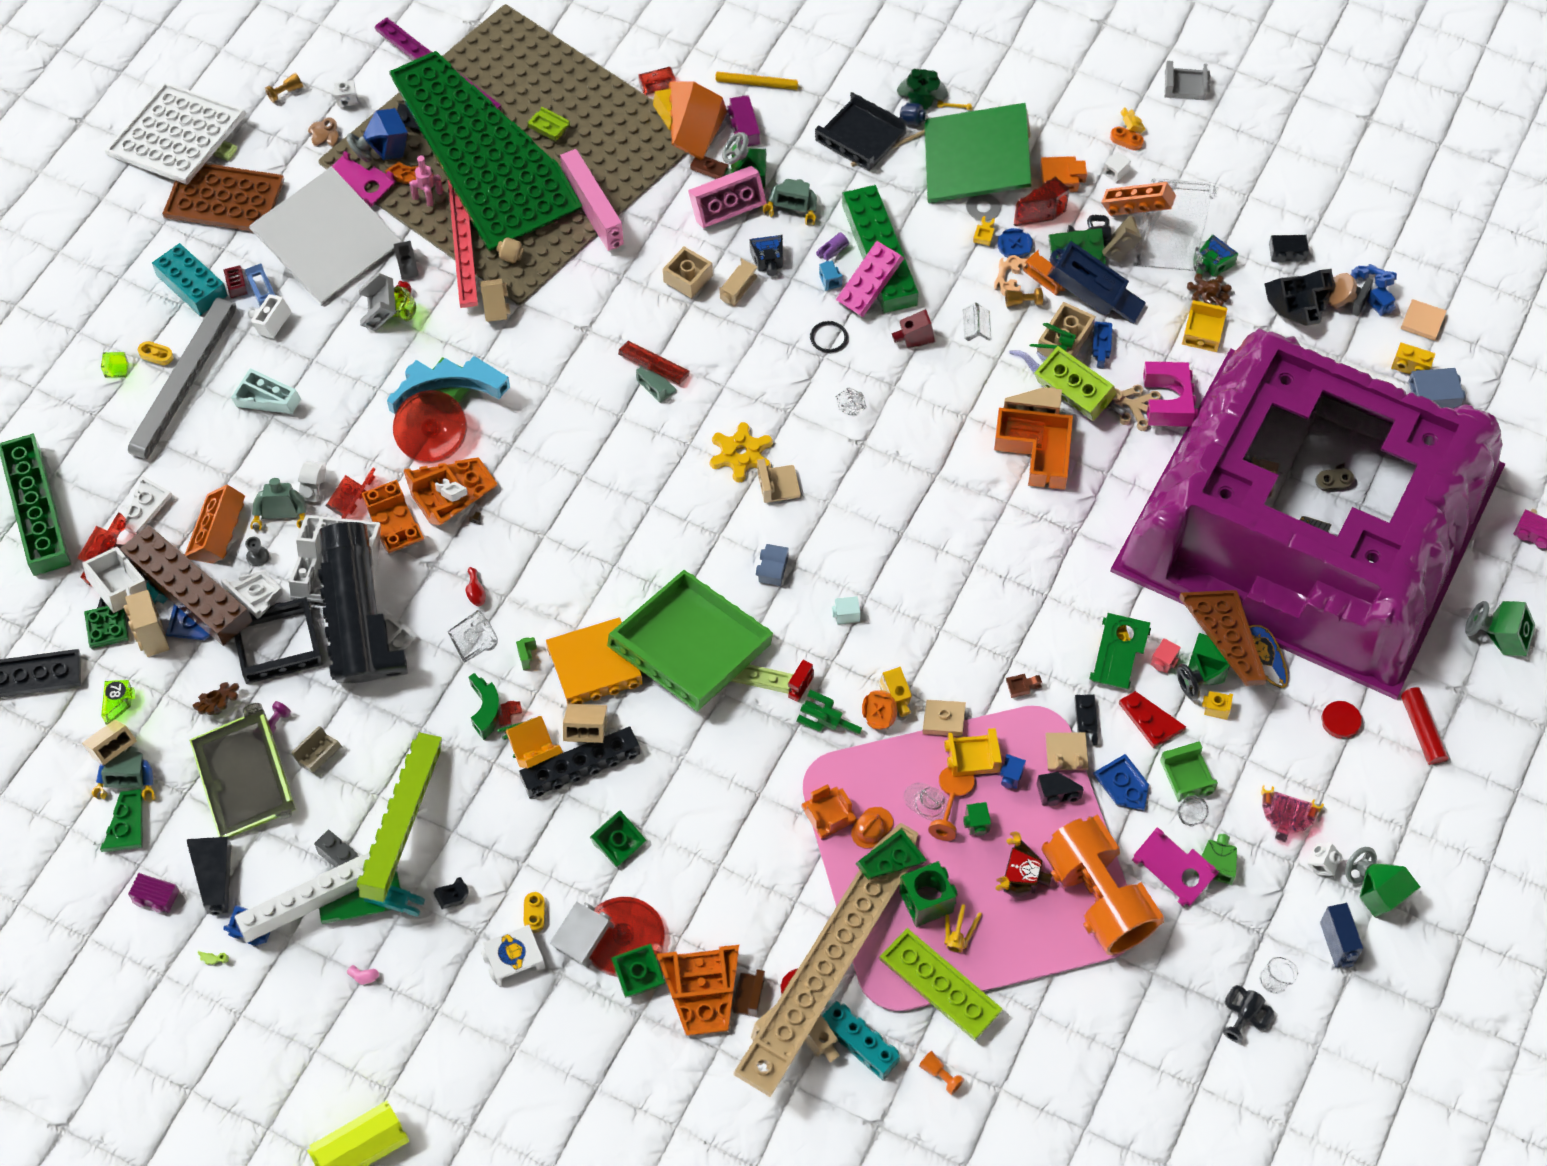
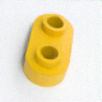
M151 341L142 342L138 346L139 356L143 360L159 365H167L173 361L172 350L167 346Z
M530 892L524 898L523 923L524 926L530 925L532 933L540 932L545 925V901L543 895L538 892ZM533 899L538 900V901H537L536 903H534V904L531 903V900H533ZM533 918L537 919L535 923L530 922V920Z

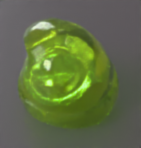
M394 287L396 313L393 317L403 318L406 322L411 321L416 313L415 299L406 288Z

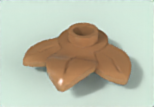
M327 117L321 122L311 124L308 128V132L312 134L313 146L326 141L331 147H334L339 139V134L336 131L337 122L334 118Z

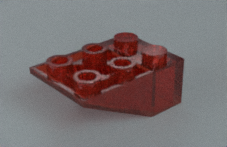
M1056 176L1051 180L1045 181L1042 186L1033 189L1029 195L1017 201L1013 225L1021 226L1056 219L1067 210L1070 189Z

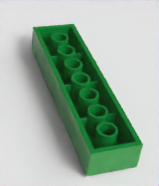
M876 184L842 192V207L862 259L864 260L876 241L904 257ZM905 257L877 297L883 314L918 306L919 292Z
M32 433L1 442L0 458L27 564L33 576L71 565L42 452L35 434Z

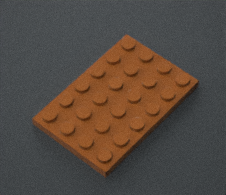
M205 163L187 185L178 181L174 182L162 212L163 218L251 231L249 225L275 207L285 180L284 175Z

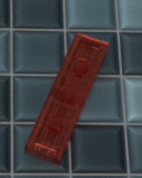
M629 340L618 351V355L679 385L689 376V370Z

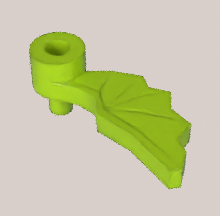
M197 951L200 960L204 961L206 965H214L219 961L222 963L229 962V956L224 952L214 955L213 953Z

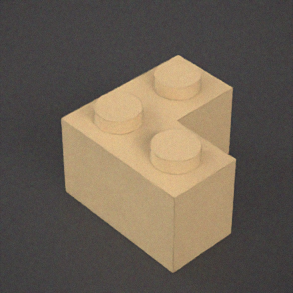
M502 279L481 281L486 322L507 319V314H510L509 303H505V296H508L506 283H503Z

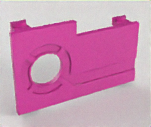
M344 151L343 156L332 167L371 208L396 183V180L393 178L394 174L390 171L385 174L376 167L368 171L351 160V154ZM369 182L379 184V189L376 192L368 193L364 190L365 185Z
M1158 827L1135 852L1132 859L1136 865L1142 863L1179 897L1177 902L1182 907L1186 904L1191 906L1219 873L1196 850L1192 848L1187 854ZM1187 869H1194L1199 874V882L1194 887H1189L1183 882L1182 876Z

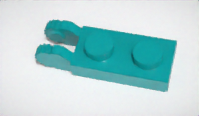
M391 885L384 902L364 898L366 902L402 913L405 912L413 916H419L421 911L416 907L407 905L408 900L418 905H424L425 899L422 896Z

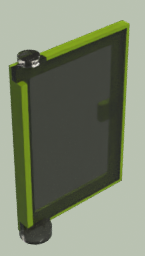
M253 703L244 707V717L189 739L218 837L228 836L230 838L278 817L287 819L293 815L292 811L296 810L267 716L261 703Z

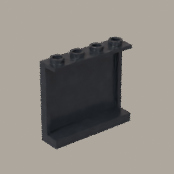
M851 92L850 101L824 127L818 125L814 129L815 141L870 171L907 133V121L864 99L862 96Z

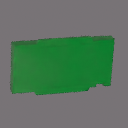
M395 871L391 886L400 888L398 872ZM358 889L319 908L321 923L326 924L392 909L364 901L363 897H359Z

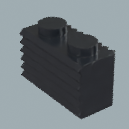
M1306 234L1270 236L1268 244L1271 261L1284 262L1289 260L1301 262L1307 259L1309 249Z

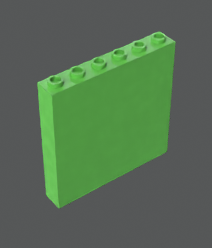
M682 570L609 633L607 646L698 712L771 645L773 632L756 621L752 616L746 614L738 606L729 602L724 596L715 592L707 584L698 580L693 574Z

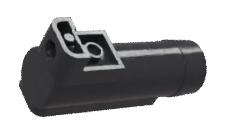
M343 522L320 528V555L322 563L321 569H318V576L321 585L324 587L320 588L323 604H326V607H322L325 622L328 623V626L325 627V635L328 642H330V646H327L328 658L333 663V665H329L332 680H335L336 683H361L383 677L408 674L404 650L389 651L386 620L383 613L377 614L370 554L371 547L369 546L367 525L361 522Z

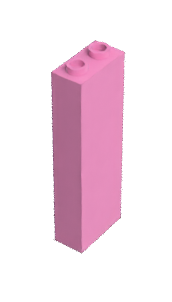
M577 149L561 154L562 171L582 204V210L607 251L624 245L622 222Z

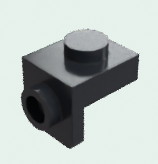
M458 877L453 884L435 888L433 894L441 909H446L463 904L469 894V889L463 879Z

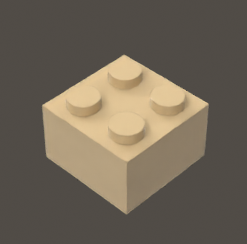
M683 246L662 269L663 282L692 299L713 276V264L711 261Z

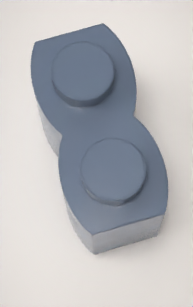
M766 544L765 549H761L760 560L762 561L761 565H757L755 576H758V582L776 586L782 585L789 558V547Z

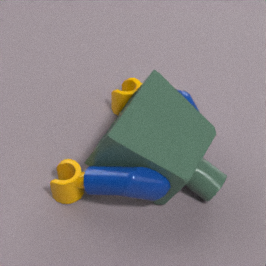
M128 747L126 751L121 752L105 765L100 764L96 779L98 784L92 789V795L97 798V794L100 791V798H106L107 792L103 789V786L142 789L145 786V789L142 791L143 799L146 801V795L152 793V800H155L156 795L151 789V785H153V770L149 762L143 759V753L139 752L136 747Z

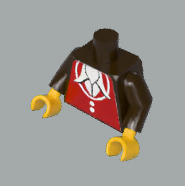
M1011 832L1010 835L1014 839L1008 838L1006 842L1008 845L1015 844V848L1012 847L1005 876L996 879V881L1001 883L996 886V890H1004V892L1011 896L1019 898L1035 893L1037 883L1050 886L1052 875L1041 871L1043 860L1021 840L1019 832Z

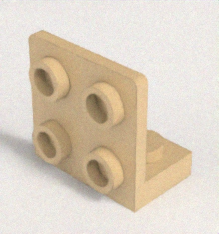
M765 459L757 460V472L764 503L800 498L801 494L794 465L770 468V466H766Z

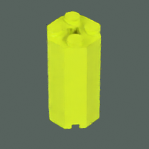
M385 1101L309 1145L310 1149L307 1152L315 1166H369L410 1141L405 1131L402 1130V1125L391 1105H389L388 1101Z

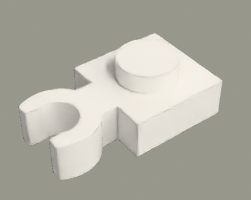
M444 478L443 484L435 483L436 491L441 492V496L452 502L467 495V488L457 482L450 484L449 480Z

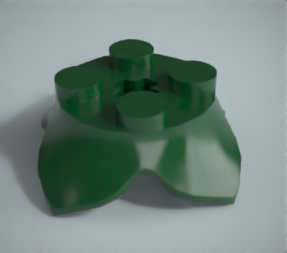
M912 69L911 74L897 88V93L900 96H908L909 103L921 104L924 111L932 106L935 99L940 101L948 97L946 86L939 79L938 73L935 70Z

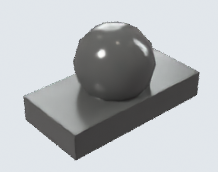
M1367 278L1362 288L1357 286V297L1351 302L1354 303L1352 315H1360L1373 288V279Z

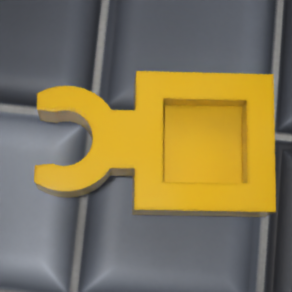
M1124 107L1120 113L1124 117L1123 121L1129 131L1142 134L1146 129L1142 119L1135 115L1133 109L1128 111Z
M983 216L981 225H977L973 242L990 246L994 235L995 218H992V221L988 223L985 221L986 216Z

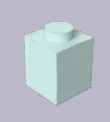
M858 596L835 598V605L831 606L832 618L836 617L837 625L860 622Z

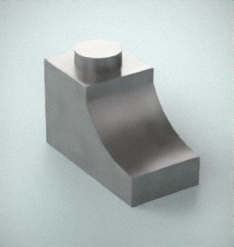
M411 240L393 244L401 279L419 276Z

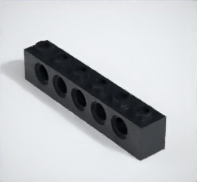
M631 726L604 736L603 743L589 742L530 768H523L519 770L520 779L529 799L537 798L550 790H558L570 782H578L585 776L595 775L607 767H615L622 761L635 759L640 755V745ZM616 747L622 748L619 751L613 750ZM597 755H603L602 758H595ZM579 762H584V763H585V764L582 765V766L576 765V764L579 763ZM559 770H567L564 773H558ZM541 777H547V778H548L547 780H544V781L539 780Z

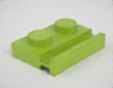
M541 107L540 111L536 112L527 124L530 129L557 141L566 131V128L570 126V121Z

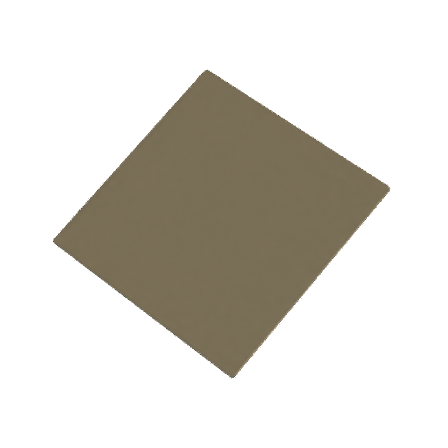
M503 4L442 55L456 71L501 104V112L533 139V142L552 159L554 158L561 169L560 155L577 149L618 216L687 154V152L672 145L671 130L669 131L654 108L653 99L508 4ZM398 92L378 110L392 108L397 110L398 104H405ZM541 107L570 121V126L566 128V131L557 141L528 127L527 122L536 112L540 111ZM374 113L351 133L355 134L358 138L362 137ZM405 127L408 134L402 158L383 160L371 147L368 150L372 160L365 162L356 155L345 137L318 160L319 165L328 169L346 151L351 154V160L368 171L376 167L385 173L386 169L398 162L410 167L419 166L417 158L418 156H424L426 166L431 168L433 175L441 177L443 193L440 195L436 193L435 184L431 188L434 201L433 206L429 207L427 205L424 190L418 188L419 199L413 200L410 184L397 181L375 204L455 260L448 178L421 130ZM369 182L365 185L364 190L368 193L376 192L379 189V184ZM580 209L515 239L521 242L524 250L520 261L517 260L515 263H510L500 259L499 252L496 249L488 251L470 219L475 275L483 281L502 279V282L507 285L508 296L506 297L517 305H521L598 234L584 211Z

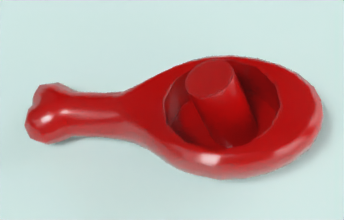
M469 567L467 572L470 575V582L466 586L465 592L469 601L475 606L480 607L486 600V592L478 581L477 569Z

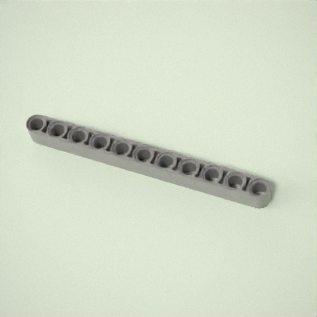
M216 298L131 438L127 448L129 454L143 459L150 457L236 312V303Z

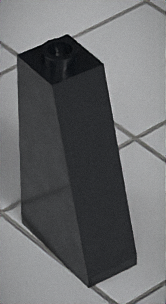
M228 836L187 839L186 843L202 903L207 914L217 916L222 913H228L232 848Z

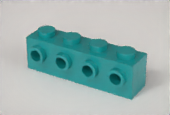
M836 1000L822 1015L837 1037V1042L881 1080L899 1063V1051L893 1045L886 1044L883 1041V1037L877 1031L872 1032L862 1018H856L846 1004H840Z

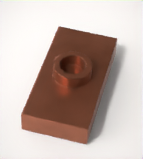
M706 156L702 160L695 157L690 164V170L715 179L723 177L729 169L728 164Z

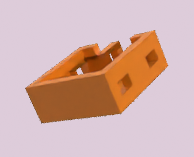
M1076 156L1041 157L1040 172L1043 193L1078 192L1079 183H1086V160L1076 161Z

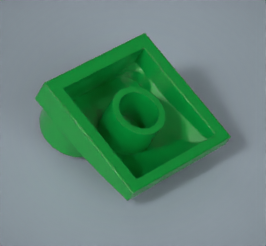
M621 810L611 816L589 836L592 844L600 849L615 867H618L647 841Z
M651 943L611 957L621 991L625 998L645 993L665 984Z

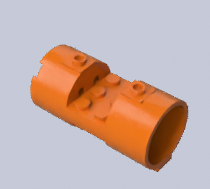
M1098 814L1093 817L1089 816L1086 821L1079 818L1066 824L1052 834L1053 838L1049 843L1044 842L1041 850L1052 866L1053 871L1051 875L1056 883L1060 881L1063 887H1070L1085 882L1084 885L1090 894L1094 893L1096 903L1085 913L1083 926L1088 934L1092 933L1097 938L1107 955H1116L1131 949L1148 938L1159 925L1164 923V916L1142 882L1118 888L1106 867L1111 864L1115 857L1120 855V849Z

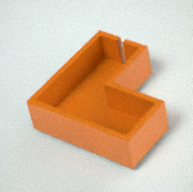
M999 407L994 450L1031 454L1028 486L1045 487V484L1049 485L1048 488L1065 490L1068 477L1073 415Z

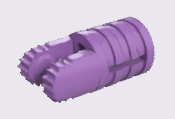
M839 232L817 250L816 255L829 261L849 245V240L843 233Z

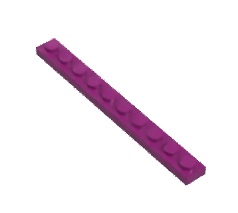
M388 17L374 26L376 32L413 60L432 52ZM464 77L471 85L473 84L466 77ZM473 84V85H474L477 89H479L489 100L492 101V104H493L497 109H499L500 111L502 110L501 104H499L497 101H495L493 98H491L488 94H486L484 91H482L479 87H477L475 84Z

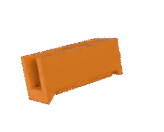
M1039 250L1025 260L1028 266L1024 269V272L1055 296L1060 291L1063 292L1065 290L1063 286L1047 276L1053 265L1039 255Z

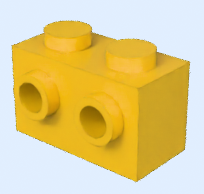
M1400 342L1391 369L1410 375L1412 371L1430 370L1436 353Z

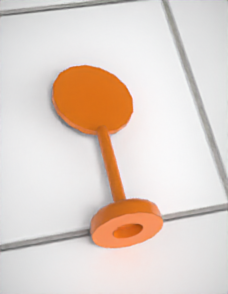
M946 767L939 775V785L946 794L950 795L943 820L932 821L928 831L936 839L950 841L955 839L957 834L954 824L948 821L954 797L964 796L971 792L974 787V776H953L952 769Z

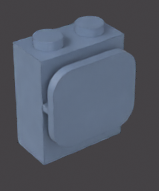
M1456 368L1412 371L1408 381L1411 393L1413 392L1417 396L1428 398L1441 408H1455L1461 406L1465 400V391L1461 388V377L1457 374Z

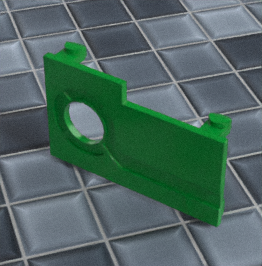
M1107 613V617H1103L1102 625L1105 626L1094 673H1090L1089 680L1123 689H1130V676L1135 654H1144L1148 635L1150 636L1151 622ZM1127 625L1132 628L1134 636L1131 640L1122 641L1117 637L1116 631L1120 626Z

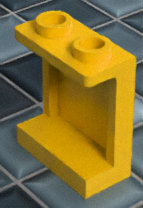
M1193 300L1181 345L1217 353L1228 309L1219 305Z
M996 728L988 729L987 735L953 738V734L948 733V740H944L945 752H949L947 766L948 769H952L953 776L1001 772L1002 760Z

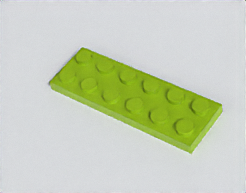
M908 928L879 956L881 962L974 1041L1003 1010L1002 1007Z

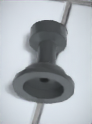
M249 537L245 542L248 550L246 554L247 562L252 566L264 565L269 559L267 549L261 546L262 544L258 537Z

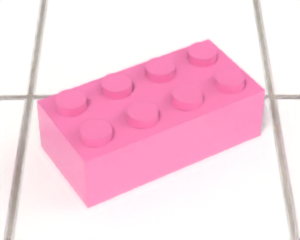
M752 166L688 190L695 220L703 228L767 204L760 174Z

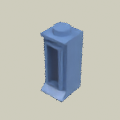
M260 263L244 269L259 307H261L269 294L275 295ZM261 275L269 292L262 296L253 277Z

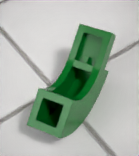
M474 672L468 676L470 686L482 700V705L479 711L470 719L472 727L485 740L495 730L499 722L501 707L494 684L491 682L487 685L482 677L479 678Z

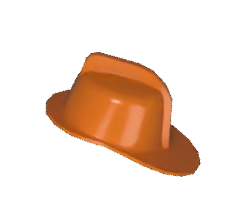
M882 807L868 808L857 819L851 829V836L855 844L859 847L870 849L880 842L893 826L891 813Z

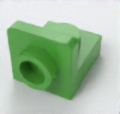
M525 637L520 641H516L523 670L531 669L529 662L533 660L531 651L537 649L535 637Z

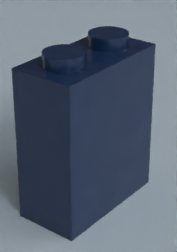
M1348 902L1327 906L1320 920V925L1335 968H1350L1355 965L1364 948Z

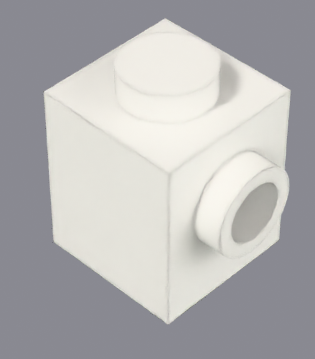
M1117 151L1113 156L1110 155L1104 164L1103 175L1117 183L1129 172L1131 160Z

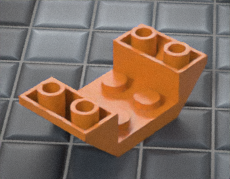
M397 480L361 493L372 522L381 523L380 540L388 554L424 540L418 524H415L408 509L404 494Z

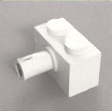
M269 294L260 308L249 307L247 315L249 318H252L250 322L259 335L273 339L292 311L284 298Z

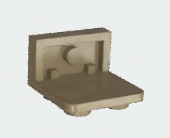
M1130 215L1111 235L1110 243L1102 250L1105 257L1120 263L1142 240L1133 216Z

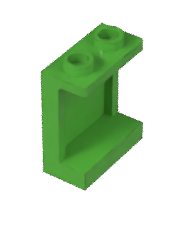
M1200 741L1162 752L1160 762L1178 802L1183 800L1188 802L1200 795H1211L1215 792L1218 785L1217 780L1212 779L1202 757L1201 751L1203 747Z

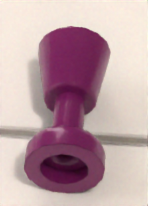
M278 701L273 703L272 710L274 714L268 721L272 735L276 730L275 724L280 717L287 718L291 713V710L286 705ZM258 727L252 734L257 740L264 743L262 738L263 732H260Z

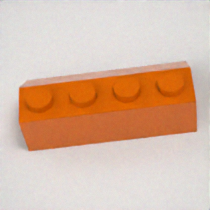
M228 484L206 495L185 552L187 558L206 563H215L224 559L227 554L226 548L233 537V529L239 521L238 515L244 507L243 502L246 495Z

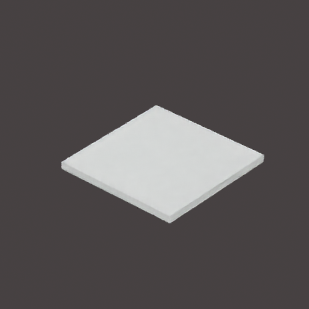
M164 82L104 152L112 158L187 185L247 113L239 107Z
M332 166L249 225L250 230L320 305L393 251V244L402 242Z

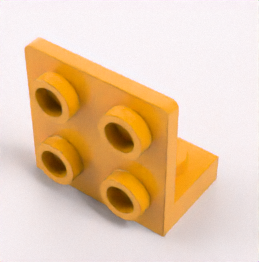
M537 716L506 730L516 760L521 768H530L563 753L560 745L552 744L542 716Z

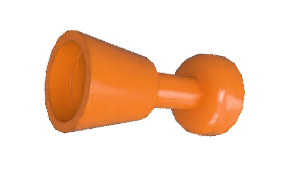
M930 1051L919 1064L921 1069L931 1075L941 1077L948 1084L946 1091L950 1095H953L965 1080L961 1075L952 1077L944 1070V1064L933 1051Z

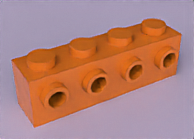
M1168 182L1106 189L1101 203L1110 216L1172 209L1176 194Z

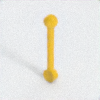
M943 101L937 102L938 108L947 106L966 108L967 110L972 109V104L970 103L965 105L944 103Z

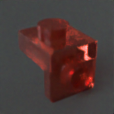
M507 701L501 704L502 715H498L500 727L512 725L511 715L522 713L520 701Z

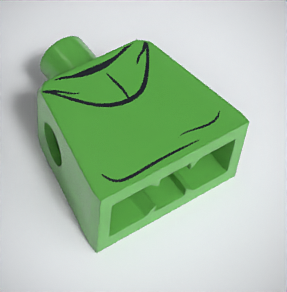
M1220 833L1218 834L1217 841L1208 840L1202 857L1219 871L1213 880L1232 885L1236 877L1237 847L1229 845V835Z

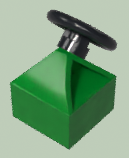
M1199 633L1189 665L1187 666L1183 663L1178 665L1177 678L1185 695L1191 700H1197L1200 696V685L1225 683L1230 664L1208 635Z

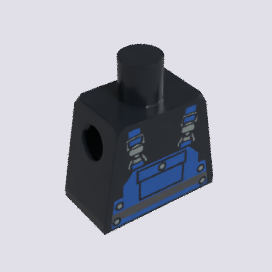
M783 235L749 239V251L757 266V270L767 271L768 276H775L778 273L777 269L783 267Z

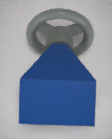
M396 108L375 111L362 137L358 138L355 134L348 133L346 138L356 155L363 161L370 162L372 157L368 149L371 147L383 160L402 158L408 132Z

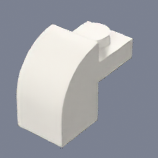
M305 461L302 464L298 482H300L299 493L304 497L305 501L318 502L320 483L325 482L327 463Z

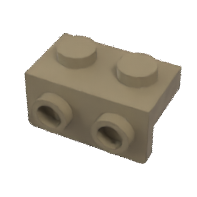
M318 726L291 754L301 767L314 773L336 753L341 744L338 740L327 735L322 727Z

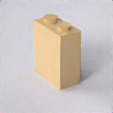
M568 704L563 720V741L603 743L607 727V705Z
M114 719L82 742V744L94 760L105 765L137 742V740L125 724Z

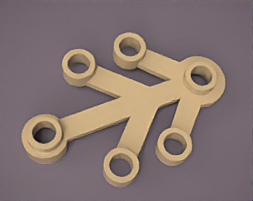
M1138 384L1123 391L1115 388L1117 395L1113 398L1115 403L1121 407L1123 405L1128 406L1137 421V429L1140 431L1147 430L1148 421L1144 419L1140 411L1147 413L1148 405L1144 403H1147L1149 399L1160 400L1161 394L1158 391H1151L1150 394L1141 396L1143 387ZM1133 395L1134 397H1138V398H1135V399H1132V400H1131V399H1128V398H1126V397H1129V396ZM1126 412L1123 416L1120 415L1119 421L1123 425H1128L1131 415Z

